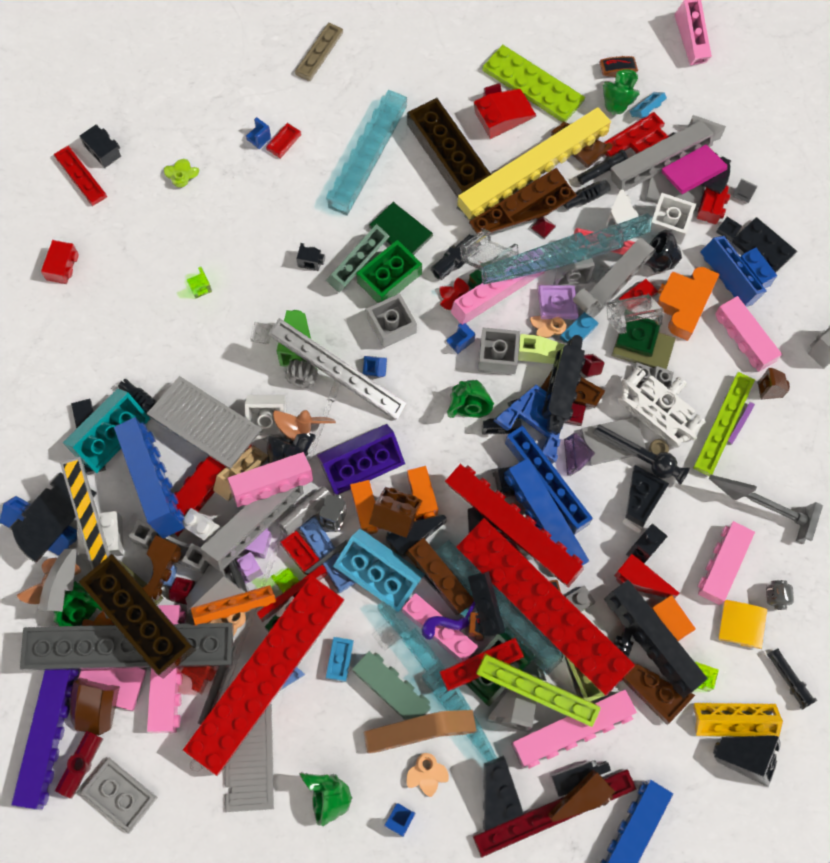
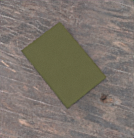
M658 333L652 357L615 346L611 356L633 363L638 362L651 368L658 366L667 369L676 338Z

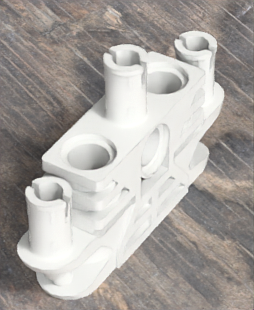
M639 367L635 368L627 380L622 379V397H618V402L654 433L676 448L680 447L682 442L697 439L696 433L706 421L704 419L699 421L701 416L695 415L687 427L685 426L687 420L695 412L692 407L677 396L687 385L685 380L680 383L682 378L677 377L672 385L667 388L650 375L640 388H637V384L646 375L642 371L637 376L641 370ZM662 398H666L669 405L664 404ZM678 433L681 437L677 438L675 434Z

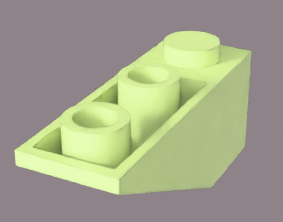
M520 334L518 360L554 364L556 353L565 344L541 336Z

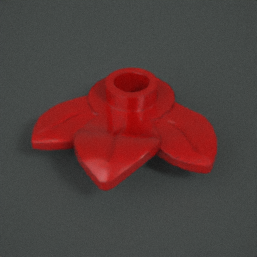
M457 278L454 287L440 286V295L444 299L440 306L451 310L454 301L469 292L468 284L464 280Z

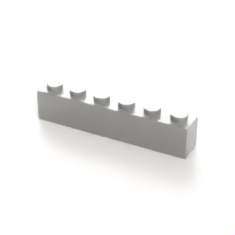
M702 120L692 124L688 128L611 167V180L620 190L623 189L625 192L661 173L662 168L706 144L709 147L713 146L714 133Z
M298 486L286 492H281L269 498L260 499L245 505L239 513L232 516L225 526L220 527L212 538L203 543L200 548L203 559L221 572L304 493L303 486Z

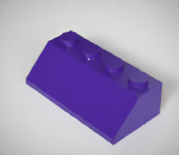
M388 424L317 455L334 494L338 495L350 490V484L366 480L370 481L405 465L394 431Z

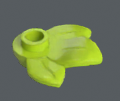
M180 159L175 162L174 166H165L164 174L167 178L171 179L176 187H185L189 179L197 177L199 168L190 167V162L187 159Z

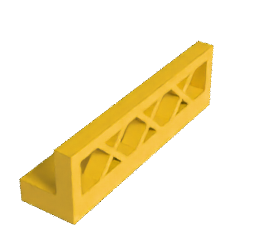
M694 703L693 705L697 719L695 725L696 736H780L783 720L776 704ZM701 711H708L712 714H701ZM721 711H729L732 714L726 715ZM742 711H749L753 715H746ZM763 711H772L773 715H766Z

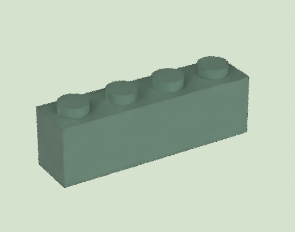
M376 224L326 281L340 293L390 236Z
M368 651L352 669L356 676L404 720L424 716L430 711L431 707L428 705L430 701L422 694L418 696L413 691L415 689L414 686L407 680L403 682L398 678L399 673L392 666L386 667L382 663L384 659L378 653L372 654Z

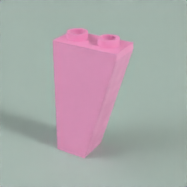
M684 0L675 12V18L690 65L707 63L711 58V51L701 0Z

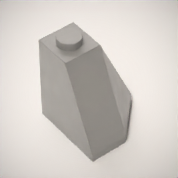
M574 236L564 239L553 285H580L590 282L595 267L594 261L587 246L576 244Z
M210 564L186 597L187 611L192 615L191 608L245 593L249 589L246 584L244 588H238L229 565L220 572Z
M509 689L489 715L487 721L528 732L533 726L537 702Z

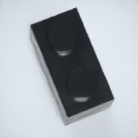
M97 124L79 136L83 146L104 168L121 157L119 144L115 140H111L108 132L104 128L101 129Z

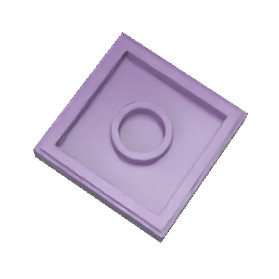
M538 285L541 319H553L555 317L578 319V308L573 302V298L576 295L574 285Z

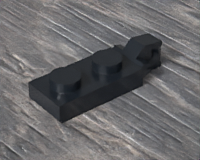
M596 760L587 761L552 774L551 778L557 795L561 797L568 794L591 770L596 771L600 776L611 771L609 763L606 761L597 763Z

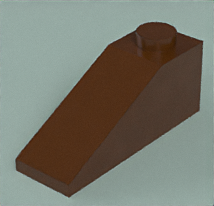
M591 770L547 816L555 822L599 808L602 805L605 806L612 800L613 797L611 795L615 791L596 771Z

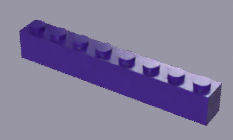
M79 669L44 671L12 806L43 810V807L48 802L49 793L47 790L54 778V770L52 769L54 762L59 757L58 744L59 740H62L64 736V719H67L70 707L68 703L72 696L74 678L77 677Z

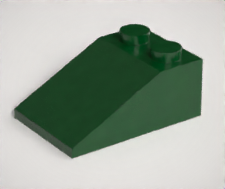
M507 632L497 634L482 652L509 641L513 637ZM519 644L524 658L509 665L524 671L534 658ZM484 677L466 684L488 707L507 689Z

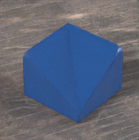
M364 356L363 375L386 376L387 358Z

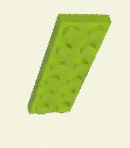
M503 44L482 68V71L510 89H521L527 100L561 122H567L585 100V96Z

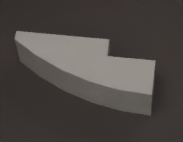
M64 549L56 559L44 583L38 610L63 611L65 590L73 591L77 549Z

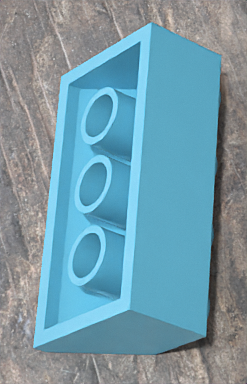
M359 529L351 536L333 565L337 570L398 613L425 575L418 568L362 529Z

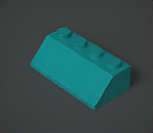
M117 388L62 443L74 456L81 457L83 463L97 474L121 449L114 427L134 417L140 423L144 422L146 424L150 417L147 416L128 392Z

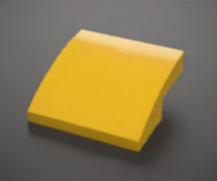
M725 600L719 640L738 643L745 647L762 649L767 609L742 602Z

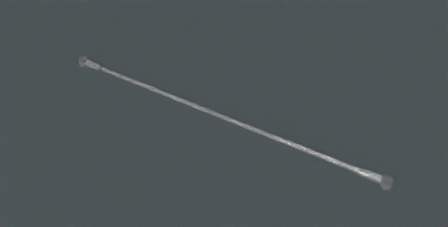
M334 380L328 396V403L323 417H328L332 403L335 402L341 386L336 380ZM320 423L316 439L313 441L307 457L309 465L325 423ZM296 501L289 507L286 516L293 511ZM280 530L259 588L266 586L280 547V542L284 537L282 530ZM257 608L251 609L218 701L228 689ZM193 759L190 762V769L194 772L201 771L203 765L200 764L198 769H194L193 764L196 760Z

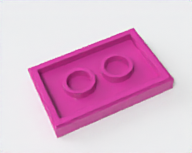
M706 144L662 168V174L681 194H684L726 171L727 164Z

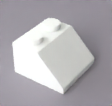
M247 395L245 417L262 428V431L255 439H266L269 435L278 439L280 436L286 437L277 427L273 418L274 411L286 413V395Z

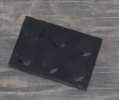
M757 217L732 240V243L744 253L757 248L775 273L797 253L796 249Z

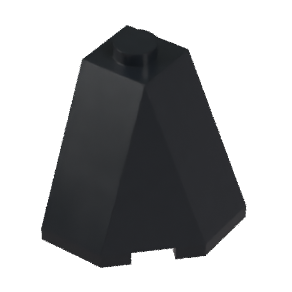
M775 735L722 737L720 743L717 742L715 744L713 754L718 763L769 787L777 765V754H775V751L779 752L781 741Z

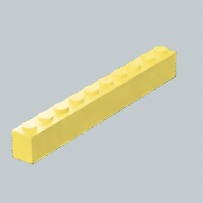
M599 107L595 108L458 196V207L469 220L481 215L487 209L497 205L501 200L510 197L515 191L524 188L529 182L537 180L543 173L550 172L557 164L564 163L571 155L578 154L585 146L592 145L597 138L606 136L609 132L611 120Z

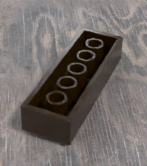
M438 98L407 112L408 127L457 198L460 194L491 175Z
M113 554L108 556L79 581L149 666L162 679L196 651Z

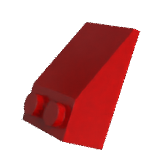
M521 89L488 94L474 101L475 114L490 139L537 117Z

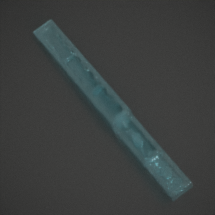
M647 213L586 236L579 232L481 267L482 283L489 284L540 273L623 247L624 241L651 232L652 217Z
M382 601L377 605V610L426 670L421 679L447 711L471 710L459 688L447 691L439 673L445 670V667L418 630L414 628L408 632V625L403 619L398 620L395 616L397 612L390 603L387 605ZM474 715L477 732L466 734V736L484 759L489 762L496 759L497 756Z

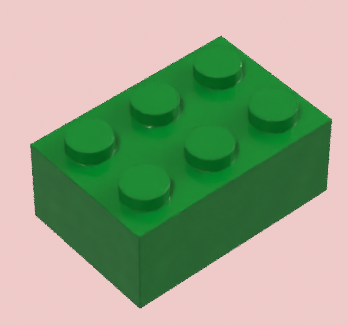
M396 240L357 272V283L377 303H380L397 295L422 275V263L404 245Z

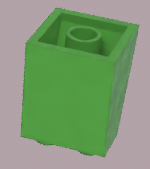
M286 310L284 321L311 339L305 313L299 310ZM278 343L277 355L280 366L287 367L290 361L304 360Z

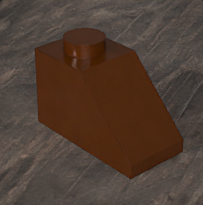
M768 368L757 382L761 400L783 398L790 389V383L786 380L785 373L774 368Z

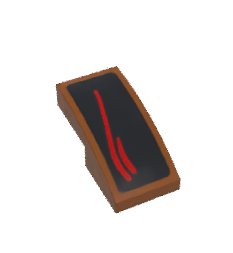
M632 56L610 57L599 61L603 76L616 77V73L624 69L633 70L636 73L638 71L635 58Z
M471 612L468 636L475 637L477 641H483L484 634L478 613Z

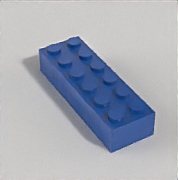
M136 417L115 426L114 429L148 524L163 539L184 529L183 520L185 518L182 511L177 508L179 502L176 495L171 492L173 486L170 479L165 476L167 469L164 463L159 460L161 453L157 446L153 444L156 440L152 432H148L144 422L140 423Z

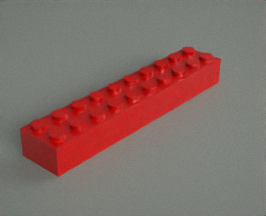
M485 518L456 546L481 573L489 571L491 582L605 696L636 666Z
M311 575L186 744L183 751L216 776L220 775L340 609L345 599Z

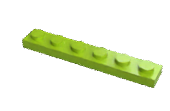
M740 372L736 373L693 469L707 476L713 474L755 379Z
M487 654L484 655L476 672L479 676L593 727L601 709L600 706Z

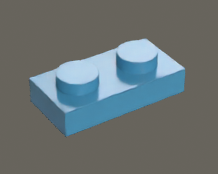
M653 92L630 110L631 116L647 117L650 114L649 112L660 107L661 103L667 99L665 92Z
M584 312L561 334L560 339L567 343L574 335H580L584 340L599 323Z
M333 637L326 679L347 681L354 640Z

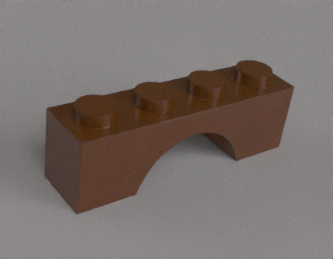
M156 535L146 553L153 563V575L149 583L143 587L153 601L160 598L162 594L161 588L164 582L169 580L172 574L171 568L174 563L178 562L181 556V548L178 545Z
M425 538L421 539L406 552L416 567L433 582L442 595L443 600L455 615L462 613L474 602L472 596Z

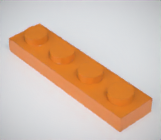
M271 585L193 607L191 612L195 625L209 623L219 618H227L239 612H247L260 606L265 607L270 603L276 602Z

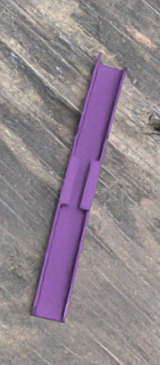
M749 402L727 442H730L731 445L755 405L754 403Z

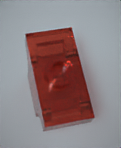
M215 666L183 667L181 673L192 680L191 689L202 695L208 681L211 682L213 680L216 670H214Z

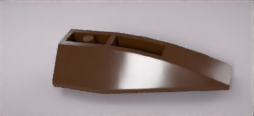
M556 167L469 221V224L478 237H482L547 216L576 198L577 195Z

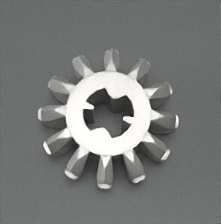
M304 360L290 361L286 368L285 378L289 383H293L294 386H299L300 388L312 387L317 380L318 369Z

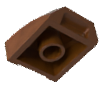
M84 678L75 680L70 706V718L74 729L81 732L89 731L99 736L111 730L120 686L106 685L88 681V679Z

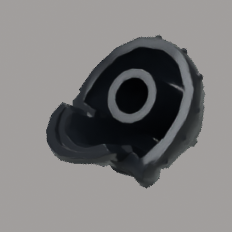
M662 230L652 239L650 245L656 251L644 265L649 266L654 273L675 268L682 259V254L672 230Z
M311 433L297 434L294 442L281 436L279 439L270 435L267 436L266 450L268 463L302 452L307 457L309 454L308 449L316 439V435Z

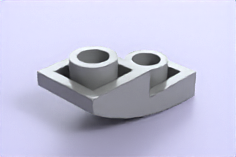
M638 362L633 365L632 372L636 367L641 368L637 376L642 371L646 373L638 384L642 385L652 375L667 388L671 386L674 372L658 366L651 368Z

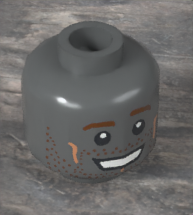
M786 580L771 581V584L766 587L767 604L774 606L775 610H787V606L794 603L793 586L787 584Z

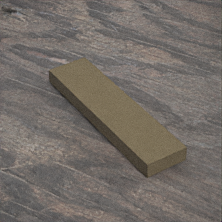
M328 22L296 69L295 75L311 81L343 34V29Z

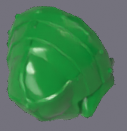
M629 69L620 70L616 73L614 83L604 82L602 85L605 108L612 115L625 112L627 107L633 104L640 95L639 90L633 89L638 80L636 72Z
M478 380L460 381L459 384L452 387L447 415L449 418H454L456 414L463 417L481 418L491 413L495 403Z
M74 581L73 591L65 590L63 611H53L54 622L59 627L81 626L83 620L89 619L96 609L101 611L102 609L83 586Z
M299 773L308 789L314 790L312 805L318 826L324 827L349 810L352 800L349 786L339 779L336 774L329 776L328 774Z

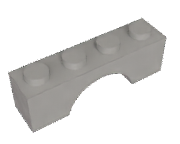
M139 519L128 536L133 543L149 549L155 535L162 538L148 523ZM171 536L164 538L181 548V556L177 563L201 574L206 571L209 563L203 559L201 547L192 543L182 542Z

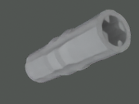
M322 486L278 523L282 532L289 536L321 510L322 506H324L323 503L326 495H332L328 489Z

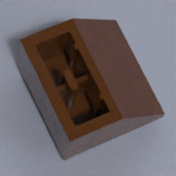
M385 487L374 504L369 524L407 538L422 500L414 495L399 492L395 488Z

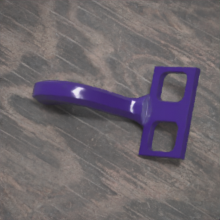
M473 602L466 616L459 620L443 616L430 617L423 624L422 635L428 640L432 639L436 626H444L460 631L465 629L469 625L468 618L476 606L475 602Z

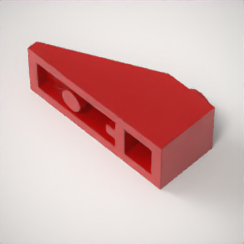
M633 554L630 555L614 575L620 585L629 580L636 590L663 598H668L672 595L674 599L680 594Z

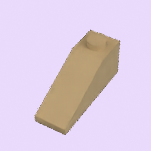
M253 445L241 455L231 469L226 467L217 475L213 491L227 501H230L233 495L229 487L228 477L262 466L267 460L268 455Z

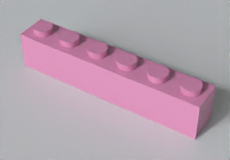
M538 248L501 273H497L456 299L451 309L452 315L462 325L469 322L545 273L549 264L548 258Z
M158 605L173 624L185 623L186 612L183 611L180 605ZM176 667L164 679L159 677L151 668L147 732L177 733V728L180 727L181 719L180 715H177L178 706H181L182 702L179 685H182L183 675L180 672V667Z
M626 689L595 703L601 709L593 727L567 716L511 743L521 766L527 765L530 769L540 764L539 759L545 756L549 760L559 755L558 750L564 747L568 751L578 746L576 742L581 739L587 742L595 738V733L600 730L606 733L614 729L613 724L619 721L623 725L633 720L632 715L636 714L637 711Z

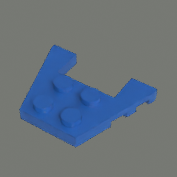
M535 385L498 415L494 422L508 431L511 429L517 416L547 437L541 450L551 463H555L558 458L556 454L557 448L560 446V433L555 435L547 432L548 420L542 416L547 392L538 385Z

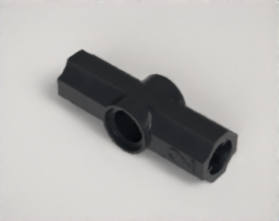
M469 234L458 245L451 246L445 252L443 258L431 267L433 275L442 281L455 268H461L466 263L468 257L480 247L478 239L474 235Z

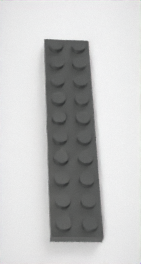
M233 623L174 624L196 649L177 667L232 666ZM116 625L23 627L20 670L151 668Z

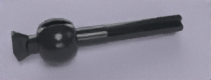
M600 424L594 432V435L652 465L651 470L659 478L664 479L673 476L681 485L687 477L690 468L678 467L676 458L670 453L661 452L656 455Z

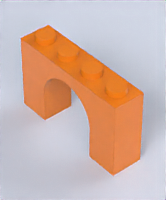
M422 466L407 470L411 493L422 500L415 521L435 517V515H438V506L427 467ZM366 480L350 484L360 528L369 535L377 533L381 528L369 524L375 504L370 481Z

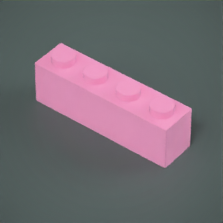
M738 296L718 308L715 313L718 322L724 325L728 335L736 341L740 351L745 353L750 364L758 372L777 362L782 353Z
M304 452L228 477L229 487L237 507L249 505L252 502L269 498L272 495L286 492L313 481L312 469Z
M734 521L729 526L725 525L721 532L723 539L721 543L718 542L713 550V553H715L714 559H710L705 568L708 572L705 577L702 576L697 587L700 588L698 595L718 605L725 602L755 531Z
M416 593L402 608V613L421 630L427 619L434 616H442ZM444 626L435 627V634L432 639L459 662L471 658L477 651L478 646L460 630H453Z

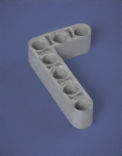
M639 238L590 292L585 288L581 289L573 298V302L586 314L594 318L651 258L656 250L643 238Z

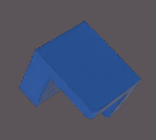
M256 117L254 119L255 128L246 135V139L255 147L261 149L271 139L269 126Z
M460 323L457 332L447 339V343L459 354L475 341L476 334L466 323L463 325Z
M397 803L384 826L403 837L416 813Z

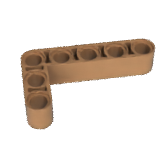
M473 710L435 712L364 732L367 754L442 736L475 733L477 730Z

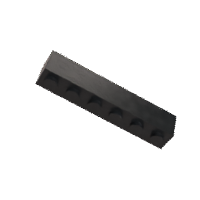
M629 580L604 598L608 607L613 610L621 623L633 635L634 640L640 644L647 656L656 664L661 674L667 678L674 690L682 698L692 693L708 679Z

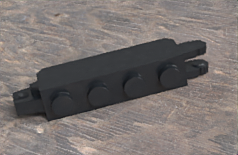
M574 335L572 339L567 341V345L563 346L556 353L542 409V416L548 420L547 432L555 435L560 433L563 424L570 420L573 415V409L571 408L577 398V392L575 391L581 381L580 370L585 364V350L581 349L583 339L580 335Z

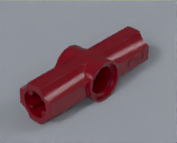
M89 731L85 732L74 755L68 759L67 768L54 791L70 799L74 797L83 777L91 769V762L103 738ZM82 759L83 767L80 770H76L75 764L77 760Z

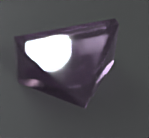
M573 433L564 439L567 476L580 471L595 454L577 433Z

